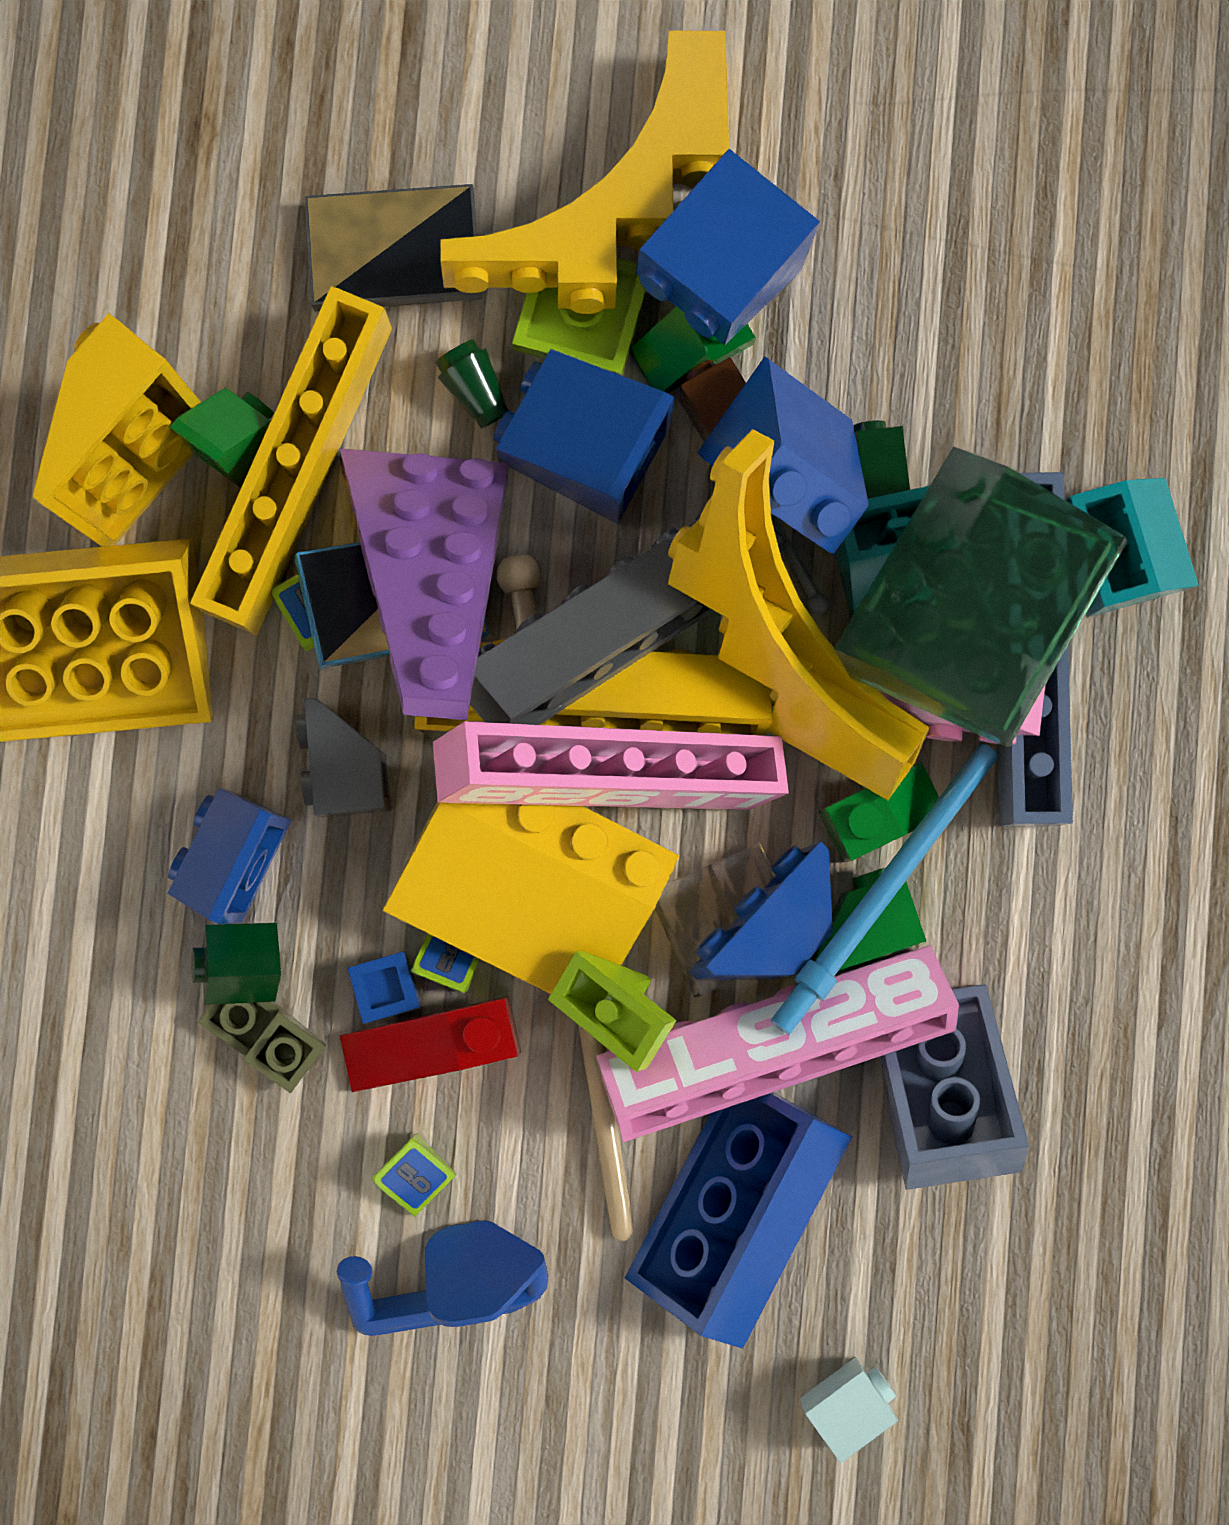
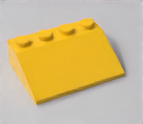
M108 313L100 323L89 325L79 335L74 345L75 352L67 360L32 497L101 547L116 545L192 457L194 453L170 426L177 417L201 403L166 359Z
M193 538L0 556V742L212 721L213 713L205 618L203 612L190 604L200 582Z
M437 801L382 911L551 994L577 951L582 950L622 965L655 909L680 855L584 806L442 803Z

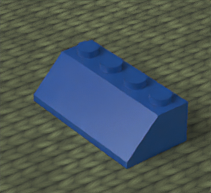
M774 1092L710 1113L624 1278L698 1335L743 1349L845 1153L852 1136Z

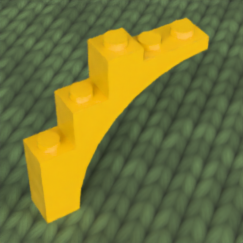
M669 30L665 73L654 109L635 143L602 180L573 202L536 221L485 236L441 239V269L444 288H456L465 293H479L487 288H513L523 293H535L545 288H558V309H571L580 314H594L603 309H615L617 288L616 246H628L631 249L640 251V248L674 211L673 184H684L687 187L694 188L729 149L725 31Z
M752 429L734 449L727 446L717 457L710 473V480L715 482L713 495L703 508L700 519L692 527L684 525L670 545L668 556L673 559L668 585L723 615L719 625V632L724 634L718 659L772 689L769 697L772 699V707H774L772 712L773 720L768 732L782 737V740L884 799L889 800L915 764L930 727L890 702L856 673L824 637L801 602L782 561L771 520L769 473L774 440Z

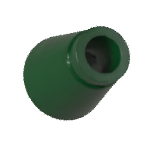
M474 339L458 345L436 360L435 363L441 372L438 379L470 416L477 421L481 429L501 419L509 410L505 404V399L486 348L480 350Z

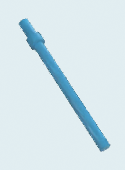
M984 743L978 745L816 961L808 960L794 978L797 986L770 1020L778 1029L790 1035L816 999L823 1001L837 983V979L834 977L999 758L998 753Z

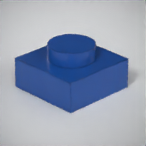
M406 951L348 967L363 1024L421 1007Z

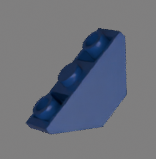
M821 841L799 849L796 845L789 848L771 867L776 876L763 890L759 886L754 887L737 903L733 910L738 917L726 931L719 927L701 942L695 950L700 959L688 971L695 980H775L796 975L833 933L829 849Z

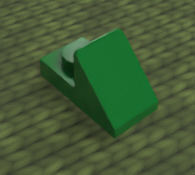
M675 307L630 348V353L650 387L668 394L685 383L684 376L697 365L711 359L715 364H718L728 357H733L754 345L756 337L749 325L746 324L726 345H723L714 336L707 338L696 332L686 321L685 313L678 307Z

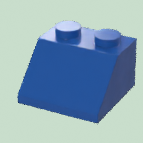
M219 787L215 796L207 795L195 815L193 825L199 829L190 848L182 847L170 866L168 878L173 880V883L167 894L217 924L243 923L292 820L239 794Z

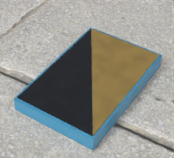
M360 542L296 553L294 560L319 669L390 656L386 636L382 632L376 597L373 596ZM486 616L484 618L481 638H486L490 634Z

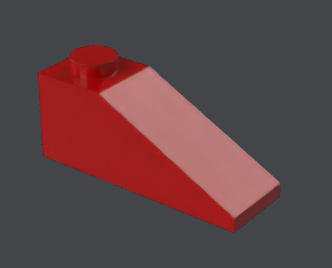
M509 995L339 1036L352 1092L469 1069L515 1058L521 1053Z

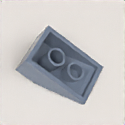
M986 984L952 989L959 1003L956 1031L880 1056L893 1136L906 1190L1022 1172L1029 1143Z

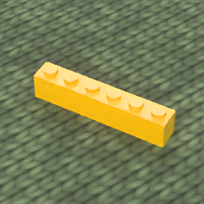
M334 286L330 287L190 602L191 605L204 614L255 636L258 635L274 599L271 590L280 585L392 331V326L384 307Z
M506 639L497 640L492 643L497 646ZM480 642V647H479V648H481L482 646H484V645H486V644H489V643H487V642ZM685 649L650 652L540 725L766 736L773 720L772 699L769 697L771 688L718 659L719 655L694 654ZM469 705L467 720L415 716L414 729L451 731L465 721H484L473 707Z

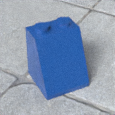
M728 149L640 248L636 274L639 276L640 283L649 294L660 301L668 299L683 311L686 321L696 332L707 338L714 336L723 345H726L802 270L820 221L731 149Z
M550 349L542 364L534 361L528 369L520 388V392L524 393L525 396L516 413L508 410L496 428L493 441L499 443L496 447L499 462L508 463V467L619 524L671 428L674 397L664 391Z
M764 356L697 454L713 467L717 457L725 447L730 446L734 449L752 429L774 440L769 473L771 513L833 555L869 506L852 419Z

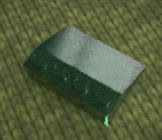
M953 446L836 643L834 650L850 678L1009 748L1127 542L1126 536L1010 467Z

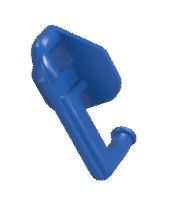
M487 1220L448 1226L436 1232L429 1239L425 1247L426 1291L372 1299L368 1281L371 1279L373 1271L366 1259L358 1256L347 1257L338 1264L336 1271L341 1282L342 1294L353 1327L359 1333L368 1336L436 1325L460 1327L493 1321L502 1314L515 1312L540 1299L548 1287L549 1276L544 1255L539 1249Z

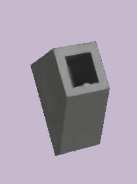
M316 698L304 699L305 714L297 715L296 727L300 748H308L310 771L302 772L301 776L305 805H313L314 815L322 818L391 811L386 754L324 703Z

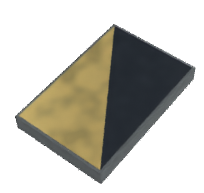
M473 184L305 196L311 301L315 312L320 311L331 286L382 307L482 300L481 292L465 293L456 288H444L441 269V239L477 236Z

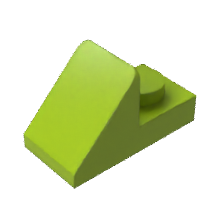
M582 950L575 952L548 999L635 1072L649 1067L677 1021L644 995L652 980L648 976Z

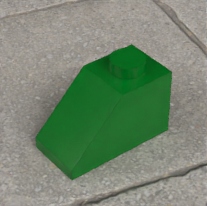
M225 387L177 417L170 428L197 457L241 488L274 412L251 393L246 392L242 398H239Z
M919 762L913 765L889 800L866 788L818 811L844 863L853 861L914 831L939 796L923 763Z
M885 867L852 878L855 889L841 893L832 911L833 933L809 960L816 961L884 871ZM906 881L839 970L926 942Z

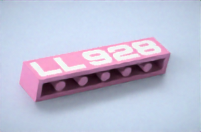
M465 721L433 741L437 800L442 803L751 810L789 794L783 742L780 736Z
M929 945L916 950L905 948L890 953L883 961L862 968L851 966L838 970L834 976L837 979L835 986L823 1001L816 999L790 1035L778 1029L770 1020L797 984L787 986L778 991L774 997L753 1004L736 1003L723 1009L719 1015L696 1023L683 1021L674 1024L649 1067L642 1071L635 1072L610 1050L596 1055L602 1081L623 1142L956 1031L959 1003L932 946Z

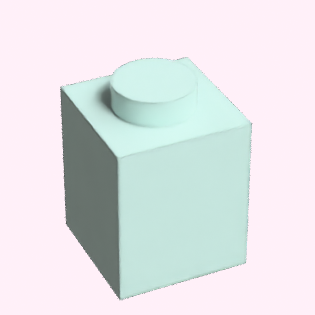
M856 1357L799 1398L806 1416L840 1464L899 1421L889 1404L897 1395L876 1366L866 1372Z

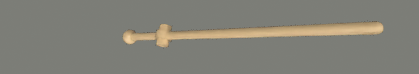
M516 555L504 558L497 568V581L500 588L506 594H511L516 629L527 618L536 614L533 591L536 590L540 583L541 569L538 562L530 555ZM579 1026L611 1232L618 1241H626L633 1233V1221L618 1125L602 1081L596 1055L605 1053L606 1049L604 1045Z

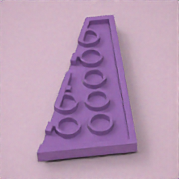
M340 448L341 469L343 477L346 479L351 509L355 514L358 537L373 596L376 597L382 632L386 636L390 652V664L403 715L467 720L508 484V463L492 462L480 458L457 459L434 457L422 453L411 455Z

